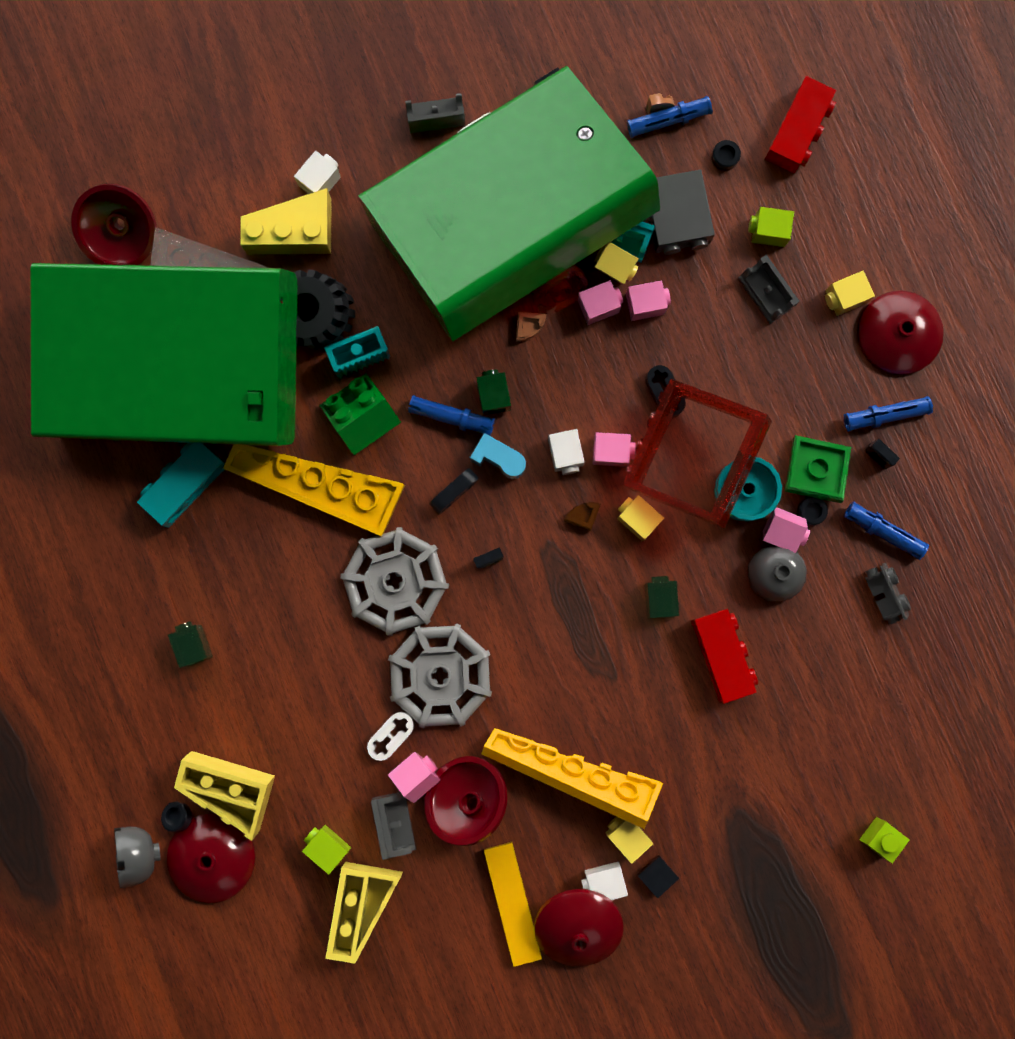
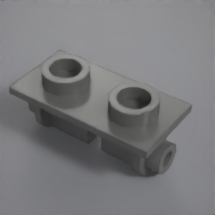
M885 562L880 566L882 571L878 572L876 567L865 571L867 575L865 580L873 596L884 593L886 596L876 601L883 619L887 620L890 625L900 621L898 615L902 614L903 619L906 620L909 617L908 611L911 610V605L905 594L900 595L896 584L899 583V579L894 568H888Z

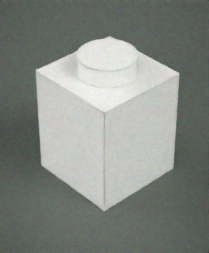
M315 151L294 175L298 186L310 194L326 188L329 192L341 176L337 168L339 165L328 154L322 156Z
M573 429L550 434L548 441L555 472L562 471L563 475L579 472V467L583 466L585 462L578 430Z
M619 862L584 870L586 879L581 880L583 889L599 892L611 900L628 896Z

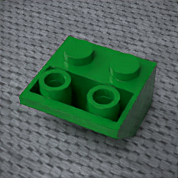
M366 373L352 380L347 387L336 394H332L325 402L319 405L353 455L401 423L385 397Z

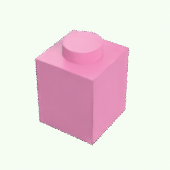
M610 280L579 292L577 301L587 325L618 314L623 298L619 288H614Z
M662 280L630 286L626 292L631 321L665 315L668 305H671L668 288H663Z
M596 432L594 436L593 465L627 467L630 459L634 460L635 442H631V434Z
M777 507L771 512L762 531L763 541L780 548L789 549L794 553L797 552L800 545L804 546L810 534L805 518Z
M416 752L412 753L388 774L401 794L413 803L440 781L435 773L438 769L435 763L427 755L423 758Z

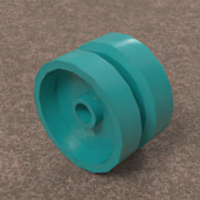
M746 456L735 459L721 470L715 481L714 495L717 505L725 515L734 520L749 522L764 518L775 510L781 499L783 486L780 475L772 464L762 458ZM751 484L753 488L750 491L753 493L746 494L743 487Z

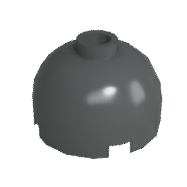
M775 545L762 548L753 555L748 564L750 587L757 596L766 601L782 602L792 599L802 590L806 582L807 568L803 558L798 552L794 553L789 549L780 548Z
M136 826L114 828L119 888L142 884L154 872L155 861L161 860L159 843H153L150 834L142 828Z

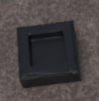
M880 439L873 441L865 449V452L883 469L894 466L900 459Z
M499 547L477 556L473 560L477 569L480 570L502 561L504 556Z
M659 855L637 874L657 898L679 880V877Z

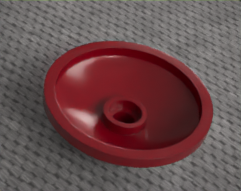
M113 183L96 185L85 191L77 199L73 207L71 227L75 241L82 252L96 264L139 265L153 251L157 239V225L154 214L147 202L132 189ZM118 218L124 221V227L118 224Z
M891 291L874 299L863 311L857 330L858 342L867 360L881 371L894 375L912 374L928 366L938 355L944 336L942 320L935 307L924 297L909 291ZM903 324H907L910 327V333L902 329Z
M474 756L453 759L436 772L440 781L426 792L425 814L430 828L440 839L456 846H470L484 841L500 825L507 807V788L501 773L486 760ZM477 800L476 808L472 809V803Z
M215 813L202 814L192 818L186 830L174 834L167 852V867L175 886L187 897L203 903H217L235 896L250 880L256 861L253 840L251 841L244 836L245 833L233 825H227ZM204 856L211 858V866L203 864L202 859Z
M573 889L554 895L542 905L535 918L534 931L537 944L546 956L563 965L581 967L596 964L609 957L618 948L622 940L624 925L621 912L611 899L596 891Z

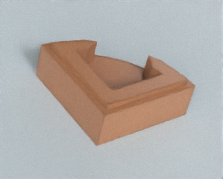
M661 93L650 95L646 105L648 114L674 107L673 97L668 95L666 98H663Z
M518 312L515 342L526 341L539 333L538 331L544 326L546 314Z

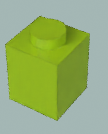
M760 207L756 215L751 216L748 232L753 233L752 243L785 247L791 239L794 211Z
M878 817L873 820L859 839L880 857L892 864L910 841V839L888 822Z
M324 825L320 830L314 827L303 840L307 846L302 852L329 875L348 853L351 846L328 826Z

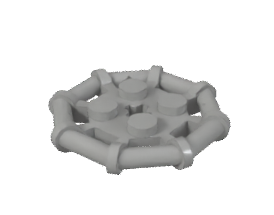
M397 527L394 531L384 533L382 537L377 535L365 540L361 538L348 566L340 576V579L344 582L351 605V615L386 632L388 636L424 623L428 625L445 590L449 588V583H446L436 545L432 546L405 532L402 527ZM394 543V551L378 556L374 551V548ZM404 543L421 552V554L414 559L402 553V544ZM368 555L372 559L369 569L365 575L356 574L365 556ZM426 560L428 561L434 581L424 580L420 564ZM392 573L403 579V582L399 583V588L395 590L393 586H387L386 581L390 580V574ZM356 582H364L369 598L361 602ZM424 587L431 588L433 590L422 609L416 602ZM374 603L388 610L387 617L384 619L367 609ZM412 607L416 613L395 620V611Z
M457 623L455 626L421 627L419 625L414 627L415 631L388 658L391 670V702H396L423 729L425 726L460 725L462 727L466 725V720L492 694L489 677V656L491 655L489 650L481 647ZM449 638L448 645L443 647H430L428 639ZM457 640L474 656L466 660L453 649ZM420 642L424 651L413 663L405 659ZM477 663L478 685L469 682V665ZM402 667L410 668L411 686L404 689ZM438 667H442L443 672L448 673V678L443 680V684H438L437 679H432V673H436ZM467 689L474 692L475 694L460 710L456 701ZM412 692L418 695L426 703L424 710L419 709L406 696ZM450 705L452 713L431 714L432 706Z

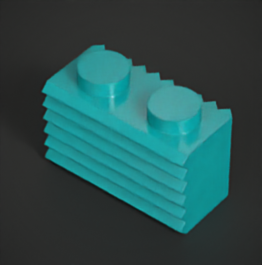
M378 326L324 347L335 374L341 379L343 375L347 377L348 373L358 372L359 369L363 370L364 367L368 368L369 365L373 366L374 363L379 364L380 360L384 362L385 358H390L389 351Z

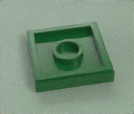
M795 435L792 441L785 492L842 503L845 495L851 447Z

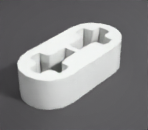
M397 712L392 715L369 740L367 746L369 755L379 761L389 758L412 733L414 729L413 718L406 712ZM395 718L398 720L405 718L408 721L405 725L408 728L407 732L400 730L395 736L390 733L396 727ZM388 736L391 739L386 745L388 752L386 754L384 752L377 754L374 751L377 747L374 744L375 740L381 742Z

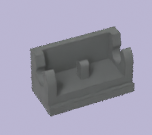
M457 93L455 98L411 104V100L405 101L410 133L465 126L461 93Z
M767 255L762 257L753 267H748L738 278L769 324L791 311L800 302Z
M401 792L373 797L371 805L382 860L410 854L413 850H416L407 799Z

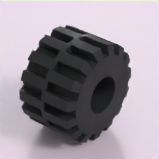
M308 269V273L302 270L294 272L297 276L296 344L318 350V347L325 349L324 347L331 345L332 342L336 343L344 340L345 338L341 333L343 331L350 333L353 326L347 323L349 318H355V310L349 308V305L354 303L351 295L345 293L347 288L342 283L336 281V279L315 270ZM319 308L318 313H315L314 315V310H318Z

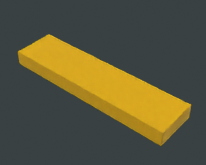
M508 842L484 849L513 967L541 960L542 956L535 938L534 925L513 843Z

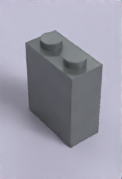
M702 170L656 177L659 187L660 211L649 217V223L654 225L652 238L655 253L663 252L664 255H672L680 252L682 248L691 247L692 250L706 248L713 240L715 233Z

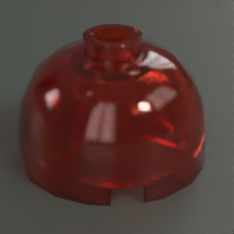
M575 264L530 292V295L540 312L548 314L546 310L556 307L554 311L557 313L578 300V293L583 284L587 288V278Z

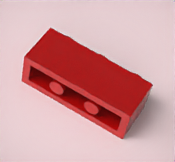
M805 76L764 160L794 174L800 165L805 167L813 152L808 149L811 142L817 143L823 132L824 126L820 125L824 116L830 117L837 103L832 100L837 90Z
M722 609L691 620L719 703L725 704L757 693L755 685H758V679L754 669L748 668L745 659L749 657L748 650L744 641H739L735 630L739 629V625L734 613H729L728 609Z

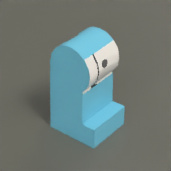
M486 433L483 434L470 457L471 462L480 467L484 460L500 468L502 473L510 479L521 477L526 468V460L522 454Z

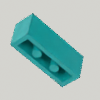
M187 443L180 451L181 456L174 463H168L161 470V477L154 484H148L141 491V498L137 503L161 526L170 528L224 470L225 462L204 443Z

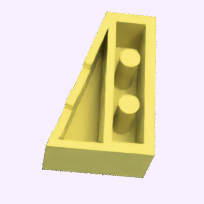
M328 189L319 190L241 216L240 245L246 254H331V197Z
M191 751L181 760L174 788L204 809L208 808L222 818L223 822L227 825H233L245 833L244 836L252 841L260 831L275 775Z
M350 862L344 863L339 878L325 959L356 963L403 871Z

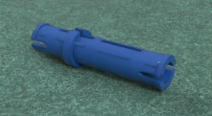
M705 96L688 103L681 101L677 103V106L635 119H629L626 121L629 135L631 138H634V136L677 123L687 124L691 119L712 114V104L709 96Z
M415 395L412 396L409 404L411 407L408 408V413L455 425L462 431L469 429L483 434L486 433L491 436L494 428L493 425L495 424V418L472 413L471 409L465 408V410L419 398Z
M926 396L882 407L873 405L869 406L868 410L844 414V425L848 432L869 426L878 428L883 423L925 414L929 415L933 413V404L930 397Z
M854 501L844 513V518L863 527L866 533L870 535L875 534L918 560L924 557L929 548L928 543L883 519V515L880 513H873Z

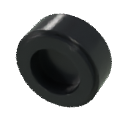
M723 140L715 145L711 159L716 168L728 171L738 164L741 151L735 142Z
M813 497L802 500L797 508V515L805 518L809 526L822 523L828 514L826 503L822 499Z
M180 802L169 803L161 815L163 827L168 831L176 833L186 830L192 821L190 807Z

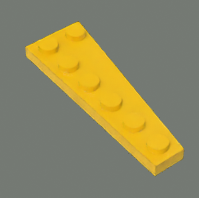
M234 444L223 469L381 537L387 528L405 487L400 482L328 466L286 454H279L249 445Z
M494 728L482 751V755L643 829L646 827L663 785L660 781L629 771L627 775L612 771V766L600 763V766L584 762L583 756L559 754L555 747L539 744L533 740Z

